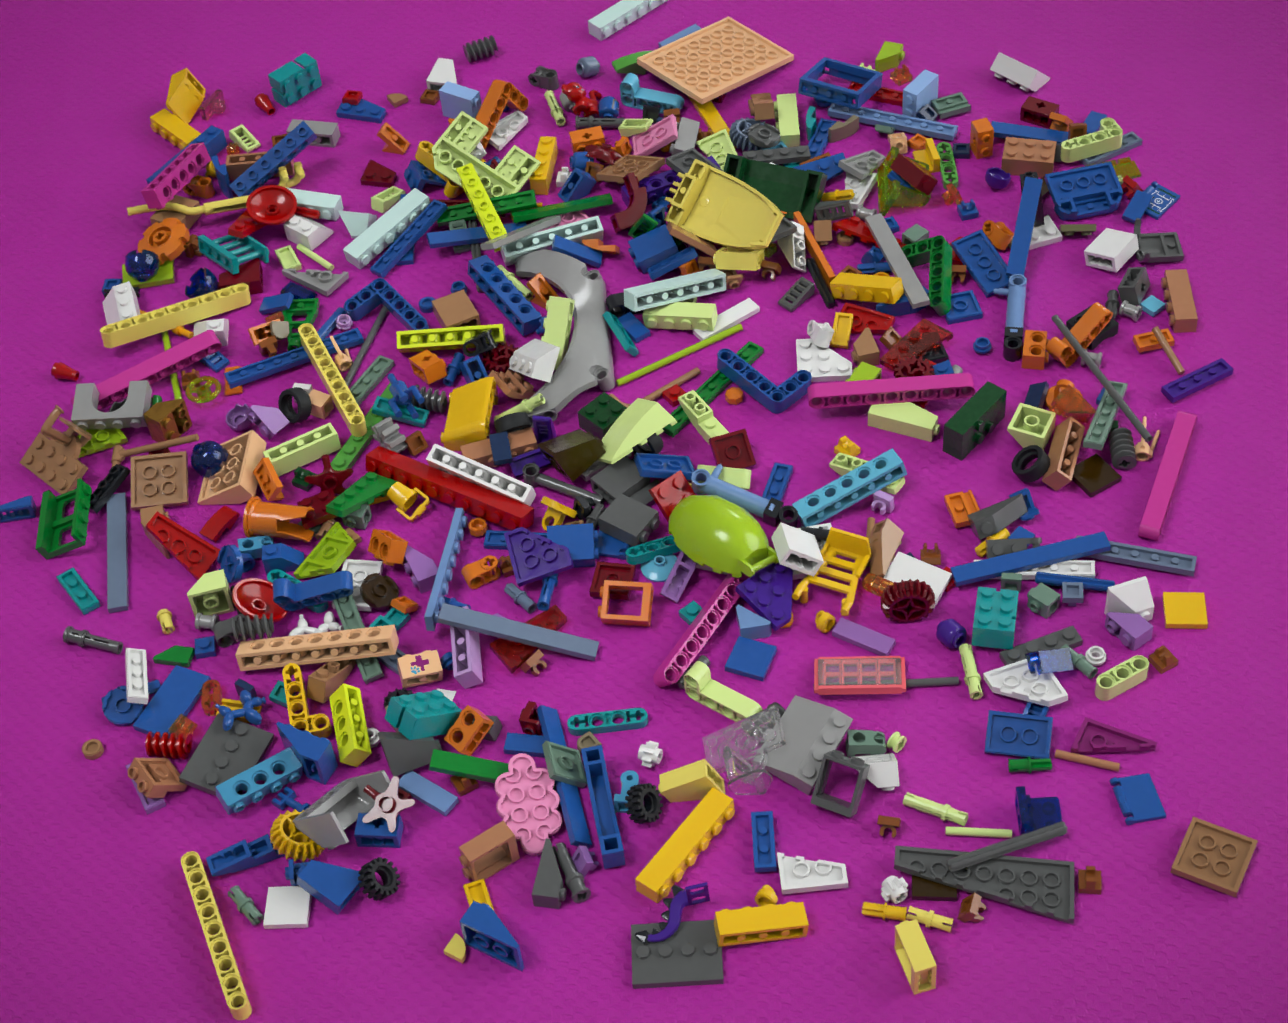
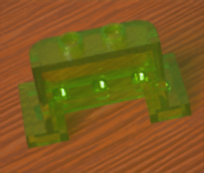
M892 146L877 169L878 211L883 216L887 214L891 207H924L931 198V193L928 196L918 189L913 190L902 186L900 181L895 179L891 181L887 177L889 172L892 171L890 166L899 153V148ZM909 158L929 171L928 164Z

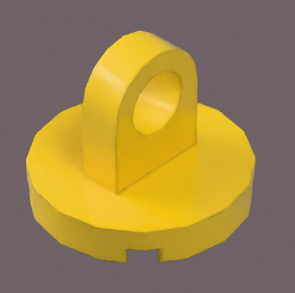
M544 496L540 502L548 506L542 519V527L546 531L549 522L553 518L554 524L552 526L562 525L566 515L574 519L576 517L577 511Z

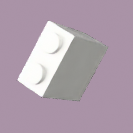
M1106 228L1084 250L1086 266L1117 272L1139 249L1137 234Z
M784 523L779 524L771 537L779 563L814 577L824 562L815 535Z

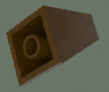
M581 429L537 445L556 471L572 482L606 452L602 447L603 442L597 436L594 437L589 431L586 433Z

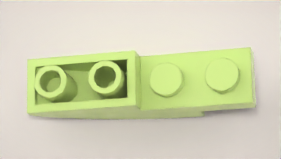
M694 390L678 397V401L689 420L709 445L710 438L729 433L714 417L713 410Z
M839 452L829 463V467L843 476L868 461ZM902 477L880 490L896 495L905 484V478Z

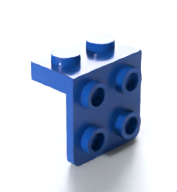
M411 160L404 172V177L411 191L416 188L422 192L425 183L446 186L447 183L419 161Z

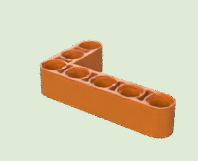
M495 79L492 82L475 118L489 129L480 141L484 149H486L506 105L511 109L525 111L528 108L529 102L527 97L510 82Z

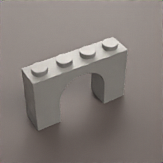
M147 380L130 381L128 396L124 405L113 412H101L97 410L99 391L95 383L76 384L71 421L84 430L148 427L143 414L150 409L152 389Z

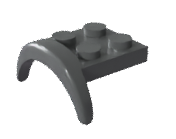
M1136 218L1133 234H1137L1139 249L1135 252V255L1139 262L1183 261L1184 254L1177 232L1141 234V220Z

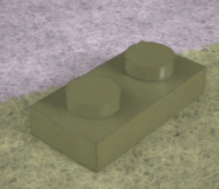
M1096 224L1059 225V231L1063 232V236H1073L1074 232H1081L1082 236L1092 235V232H1096Z

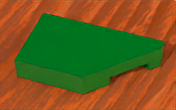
M175 645L154 656L153 661L158 664L178 665L189 668L195 654V649Z

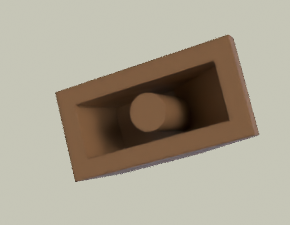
M831 220L814 221V238L818 245H829L828 242H832Z
M869 327L864 329L853 344L851 358L853 362H856L857 367L862 361L873 366L879 365L880 351Z

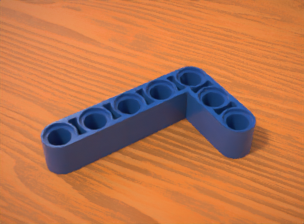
M383 278L375 279L344 303V309L352 321L360 320L380 304H383L408 330L430 329L426 319Z
M724 348L719 350L717 354V369L775 414L782 413L806 395L807 388L811 385L812 376L807 370L797 371L777 387L732 350Z

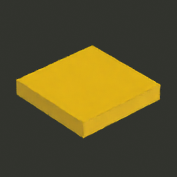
M1163 592L1165 628L1207 629L1208 620L1204 592Z

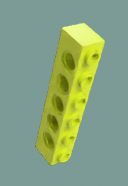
M469 163L457 168L459 181L488 240L507 234L473 164ZM500 247L494 249V252L500 251Z
M503 324L396 331L397 349L400 353L463 349L464 342L467 339L488 329L492 330L491 334L495 343H500L502 346L506 343L505 327ZM469 343L466 345V348H476V346Z

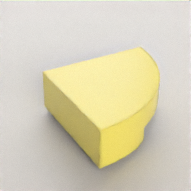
M455 933L443 951L445 955L463 964L466 959V946L463 939Z

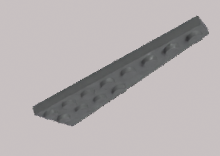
M895 846V870L969 893H976L982 897L1070 924L1074 923V862L1001 855L950 872L946 866L947 859L968 852Z

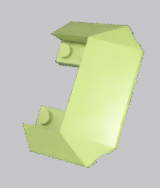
M461 111L432 147L435 170L462 187L456 169L472 163L489 198L518 193L541 162L516 145L510 149L495 169L480 161L470 153L489 129L464 111Z

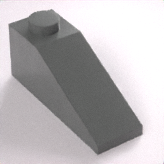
M1018 494L967 515L973 533L981 540L998 533L1027 513L1028 510L1023 495Z
M546 838L532 891L534 906L560 909L561 902L566 899L567 889L563 886L551 841Z

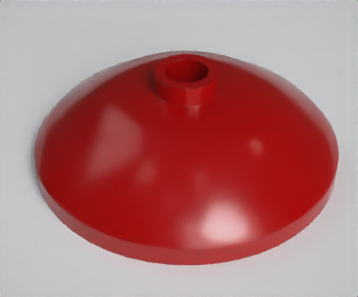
M266 185L254 190L249 195L246 201V209L248 215L257 223L279 225L294 216L297 210V200L295 195L283 186Z
M247 578L239 581L232 591L234 605L244 616L249 615L251 620H253L255 614L261 620L262 614H265L267 619H269L270 614L273 613L274 623L284 619L288 614V611L273 601L272 582L259 578Z

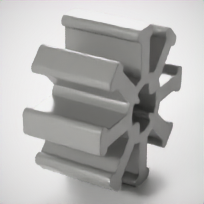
M391 417L371 427V430L375 433L373 438L375 441H379L380 446L397 453L408 447L404 442L406 440L405 435L399 433L400 427L397 423H393Z

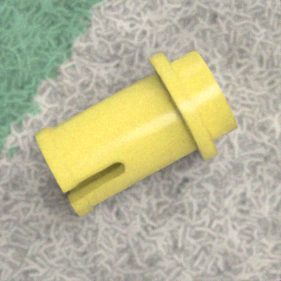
M168 609L159 610L156 618L161 624L163 634L173 633L172 631H175V627L171 619L172 613Z

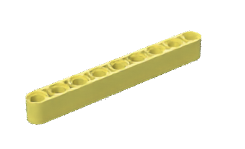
M245 283L236 284L105 325L100 329L103 345L106 348H114L174 329L178 326L249 305L251 303L249 287Z
M310 323L300 325L298 332L301 344L329 395H331L348 429L355 437L364 436L367 433L364 414L317 331Z
M194 851L187 852L181 858V865L227 1005L234 1019L245 1020L251 1015L252 1008L213 891L199 854Z

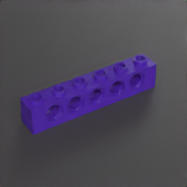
M713 156L706 157L720 168ZM671 169L639 181V188L646 187L647 205L654 203L659 197H673L675 195L669 190L670 188L677 190L678 187L674 186L673 182L681 183L682 181L676 171ZM624 185L621 186L622 200L628 207L629 194Z

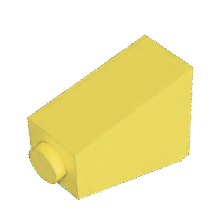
M705 759L659 775L660 784H658L660 794L670 803L702 800L712 787L725 794L724 779Z

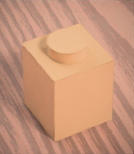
M313 389L308 394L312 406L310 415L325 420L334 409L332 397L329 394Z

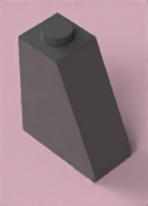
M400 732L378 733L393 776H398L429 764L433 749L442 750L439 740H434L433 737L409 740Z

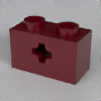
M1029 96L1021 106L1020 120L1050 129L1052 120L1049 118L1050 113L1059 114L1060 105Z

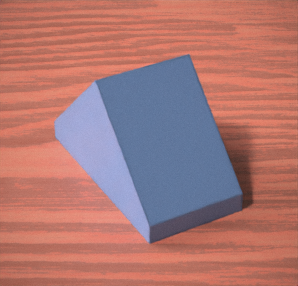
M739 604L736 606V618L741 637L753 640L771 636L770 621Z

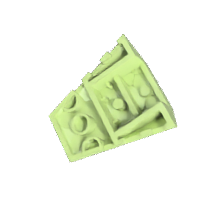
M637 398L619 416L602 438V447L606 452L598 461L614 464L633 452L632 447L635 445L642 446L648 442L647 438L654 433L658 436L664 432L663 428L668 424L671 426L677 423L676 419L658 402Z

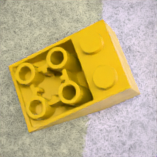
M185 68L171 75L166 106L175 116L189 124L204 100L206 89Z

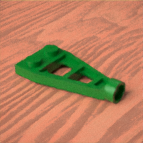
M319 298L293 299L290 309L282 311L284 321L289 322V335L287 336L288 351L296 349L293 346L297 348L302 347L299 333H292V329H298L300 325L305 323L313 325L318 316ZM307 315L305 321H292V316Z

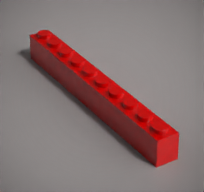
M378 446L366 454V471L399 481L410 489L416 487L425 495L448 505L463 508L468 513L510 530L520 527L528 529L534 523V507L382 446Z

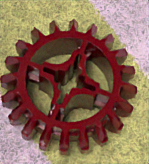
M909 579L908 581L901 580L899 583L894 582V585H888L887 589L883 590L880 599L881 610H883L886 618H890L891 621L896 620L897 623L921 621L922 617H928V613L933 612L935 594L930 585H926L925 581L919 582L918 579L915 581Z

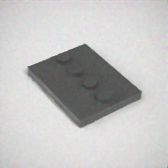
M218 713L179 776V782L216 796L215 786L261 762L274 740L273 733L234 719L232 728L229 731H224V717ZM244 790L238 791L237 793L241 795Z
M714 920L680 922L678 930L668 939L661 942H647L645 945L636 939L635 933L647 930L649 934H652L654 928L660 932L659 923L631 925L633 989L724 984L722 947H718L713 924Z

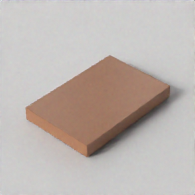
M670 221L668 222L666 227L670 235L712 257L716 254L717 249L714 244Z

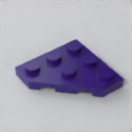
M524 527L504 533L516 583L519 587L574 568L570 550L567 547L556 544L539 534H534Z
M773 563L736 586L735 591L759 616L771 622V628L774 631L790 622L793 570L780 563Z

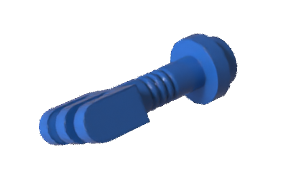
M287 786L283 789L285 794L282 792L277 794L281 801L276 798L271 800V803L280 810L289 806L301 812L303 809L305 811L311 806L308 803L302 805L294 799L297 797L295 791Z

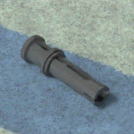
M576 116L575 127L576 130L601 126V128H619L624 118Z
M68 626L63 633V641L67 644L71 642L78 644L80 647L91 646L116 654H120L123 649L122 642L92 635L88 630L80 631L74 629L73 626Z
M557 843V849L553 846V851L566 877L565 885L572 892V900L575 903H582L591 896V891L585 886L584 876L577 871L565 843Z

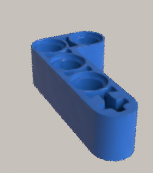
M339 571L297 584L285 578L273 581V601L286 611L300 610L353 594V576L349 571Z

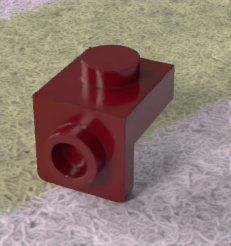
M528 701L526 707L521 711L519 722L523 733L542 736L543 732L538 721L539 716L536 702Z

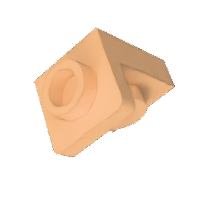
M904 132L888 134L892 155L908 152L907 136Z

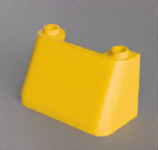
M484 377L454 388L449 393L450 405L444 432H441V443H444L445 448L451 451H461L460 446L487 439L488 434H490L489 423L493 405H498L499 399L495 377Z

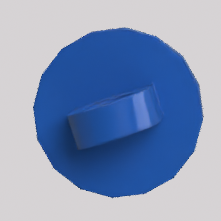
M232 544L223 546L219 551L217 559L218 564L221 566L219 570L224 569L228 583L239 581L242 573L252 570L256 563L250 553H241L239 548Z

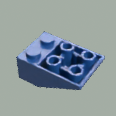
M277 722L276 725L284 748L290 747L303 766V773L306 777L326 785L338 767L331 742L324 737L314 736L306 730L296 729L290 724Z

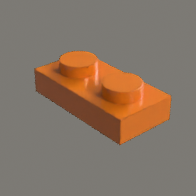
M1162 329L1161 332L1169 345L1174 346L1175 340L1169 329ZM1153 332L1133 335L1132 341L1139 353L1162 348Z

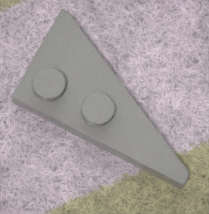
M294 268L282 270L283 276L327 297L349 278L346 271H343L342 274H332V271L306 269V272H297Z

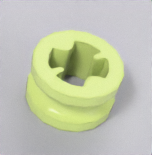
M896 731L888 739L887 747L889 749L893 748V751L898 753L905 746L907 738L901 736Z

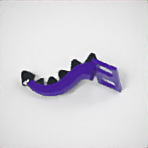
M707 882L687 886L685 889L674 885L672 887L674 897L666 898L663 901L669 910L661 915L667 921L659 923L661 931L659 932L654 928L652 934H649L647 930L635 933L636 939L645 945L647 942H661L671 937L679 928L684 907L710 901ZM704 887L702 890L690 892L692 889ZM705 896L703 899L692 901L693 898Z

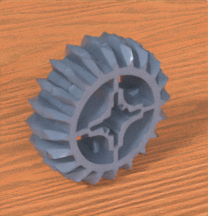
M748 117L736 120L732 123L729 131V137L733 146H737V149H742V151L764 149V147H759L749 141L748 131L752 125L756 123L764 125L765 122L755 120L754 118L749 119Z

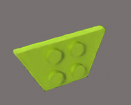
M336 521L293 574L296 579H303L335 573L357 545L340 523Z

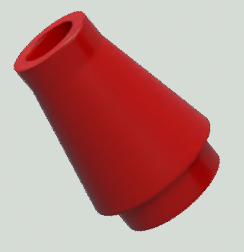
M260 93L255 97V105L268 115L275 113L276 110L267 94Z
M62 362L54 363L51 369V375L55 379L77 381L80 374L79 371Z

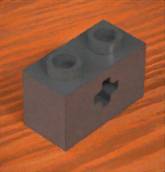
M1146 267L1128 268L1118 286L1121 302L1127 300L1129 304L1134 306L1140 305L1151 285Z

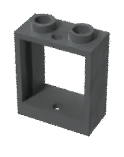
M832 750L824 754L810 803L851 818L857 814L870 765L865 764V761L861 758H848L844 756L843 752L838 750ZM833 761L860 771L851 803L824 793Z

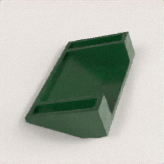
M728 153L723 170L759 191L775 204L780 211L788 212L783 214L785 218L794 219L793 212L799 211L805 222L808 223L813 222L816 214L815 207L821 201L828 177L823 172L808 169L805 171L750 160L743 156Z

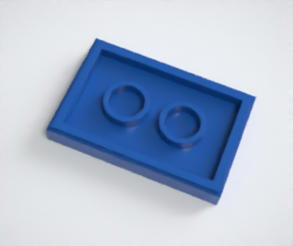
M634 453L633 459L640 477L668 478L681 470L685 478L691 480L692 473L695 471L689 456Z
M989 710L984 753L1023 758L1030 756L1032 759H1049L1053 717Z

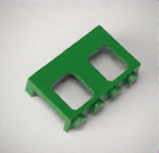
M81 478L77 479L76 489L59 496H55L49 490L43 492L35 549L46 560L82 547L86 543L92 490ZM75 501L74 513L64 517L65 506ZM72 529L71 536L75 540L61 545L62 533Z

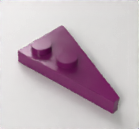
M1085 717L1071 747V753L1155 751L1157 742Z

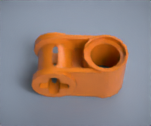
M199 175L193 177L190 180L191 182L182 188L186 194L204 199L212 198L216 194L211 178Z
M987 220L983 224L982 230L992 244L1000 250H1006L1014 233L1003 222L994 223L992 220Z
M492 555L469 563L461 570L465 581L471 589H477L484 584L497 580L501 576V571L497 567L498 560Z

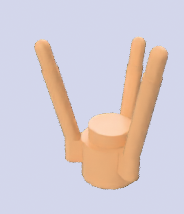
M331 335L330 339L338 353L335 356V365L340 371H346L353 364L349 351L346 348L344 350L345 354L342 353L334 337Z
M1146 416L1143 417V422H1142V424L1144 425L1145 428H1146V424H1147V423H1146V420H1147V417H1146ZM1160 430L1156 431L1151 446L1141 436V441L1134 446L1137 461H1147L1153 457V450L1159 438Z

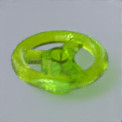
M211 376L198 377L192 380L186 387V396L195 403L210 402L219 395L221 384L216 378ZM207 381L204 385L194 387L196 384L200 382ZM214 383L216 389L212 393L210 386ZM191 393H197L198 398L194 397Z

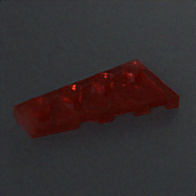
M923 318L880 358V364L894 371L895 364H899L900 359L905 361L906 356L910 359L913 355L915 357L923 356L932 347L937 348L941 345V342L953 339V333Z
M554 605L525 623L558 631L567 622V616ZM498 638L489 644L493 653L512 674L539 649V647L503 638Z

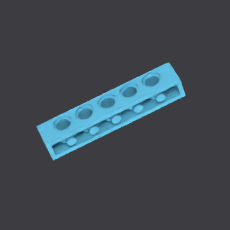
M892 448L804 498L799 499L792 506L798 511V519L804 527L817 525L907 475L904 463Z

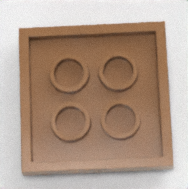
M626 154L615 161L614 165H609L598 172L596 177L597 180L606 183L617 182L622 184L624 183L623 177L634 172V175L640 181L665 165V158Z
M186 451L131 457V509L133 511L157 505H163V507L188 505V454Z
M1193 817L1170 873L1236 898L1258 840Z

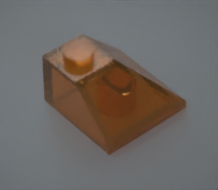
M1070 385L1054 398L1050 404L1052 410L1057 415H1061L1064 418L1071 416L1075 420L1088 423L1096 413V410Z

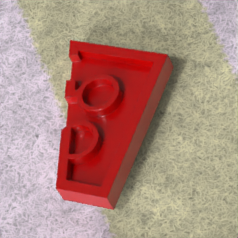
M845 302L841 313L854 315L851 334H861L867 327L870 328L872 334H884L895 323V316Z

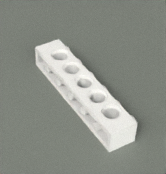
M438 444L433 445L426 458L431 467L531 506L536 497L533 486Z

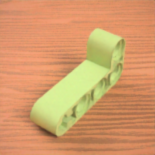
M1103 118L1100 121V131L1063 141L1061 143L1060 159L1065 163H1071L1122 147L1123 130L1114 119Z
M696 661L684 675L685 692L691 699L744 727L750 724L763 711V708L754 700L711 679L709 667L701 661Z

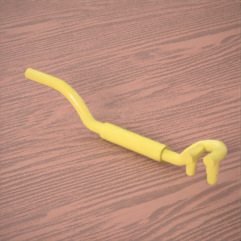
M301 162L294 163L295 175L291 179L288 177L286 167L278 168L279 186L291 188L300 183L305 177ZM249 195L203 203V206L197 207L167 202L164 208L157 210L156 208L149 209L147 204L128 207L127 213L128 216L168 210L191 216L200 214L212 215L245 209Z

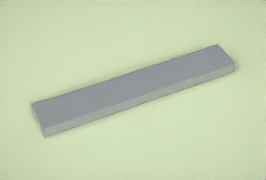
M560 215L546 217L480 244L481 250H494L561 222Z

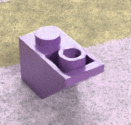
M252 405L245 412L248 419L259 427L260 433L269 440L290 422L278 408Z
M1108 612L1105 619V627L1108 632L1114 634L1125 646H1128L1133 651L1152 639L1154 626L1140 614Z

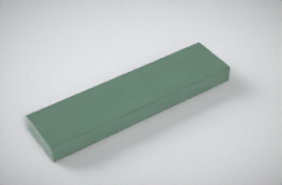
M379 355L349 389L358 406L395 365L394 360Z

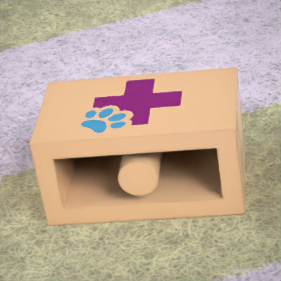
M426 650L419 654H407L397 658V668L403 688L443 680V669L437 650Z

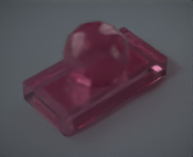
M217 89L199 106L203 120L207 121L214 113L222 114L226 110L222 90Z

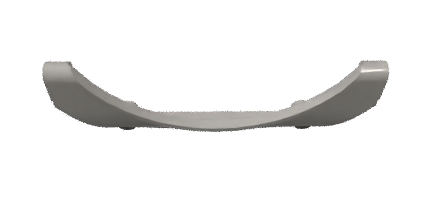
M547 249L519 256L515 260L516 276L533 278L540 272L548 283L557 287L568 298L575 300L573 310L574 329L566 355L552 375L551 382H546L532 396L534 397L541 393L542 397L545 398V404L534 408L531 413H527L532 428L533 416L551 417L553 422L557 419V413L581 392L597 385L602 391L606 392L615 386L610 326L603 317V314L608 311L606 284L598 270L588 271L585 263L566 254Z

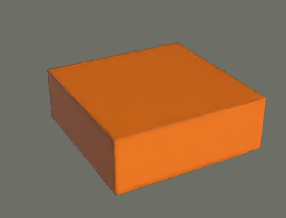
M917 133L907 141V146L915 151L925 149L927 138Z
M406 596L392 599L390 606L407 614L417 611L419 604Z

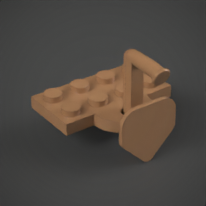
M55 405V408L42 425L41 431L19 463L58 493L64 494L74 490L77 486V479H82L88 470V467L80 462L78 457L81 448L87 444L89 439L91 440L92 435L71 421L61 417L60 414H63L64 411L58 405ZM58 417L60 421L69 427L67 431L61 432L52 427Z

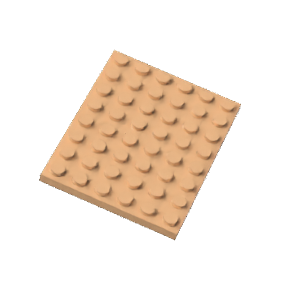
M726 17L637 58V64L697 102L704 104L794 60V54L731 17Z

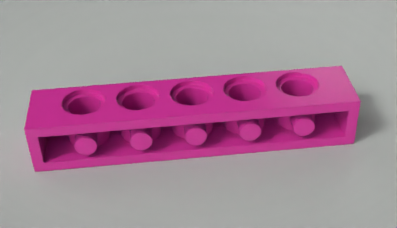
M204 142L190 144L141 191L149 209L156 208L159 210L164 208L168 201L172 200L178 192L182 191L186 184L191 182L190 180L199 174L198 172L207 166L206 164L211 158Z

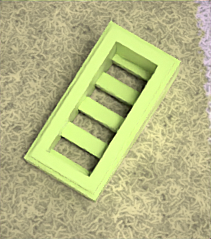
M624 119L618 130L621 137H629L646 132L654 121L653 119Z
M243 124L229 131V138L247 153L261 147V144Z
M392 186L371 197V208L384 213L401 199V194H406V191Z

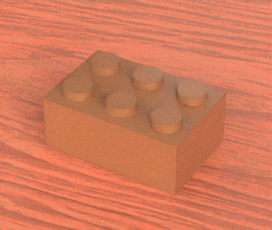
M1006 137L1001 169L1006 174L1010 173L1016 176L1026 172H1037L1039 178H1042L1045 174L1053 173L1057 141Z

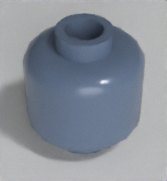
M593 56L580 58L576 64V71L583 78L596 76L600 69L599 61Z

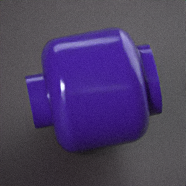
M947 619L938 624L936 637L947 648L954 649L959 648L960 645L965 643L967 632L955 619Z

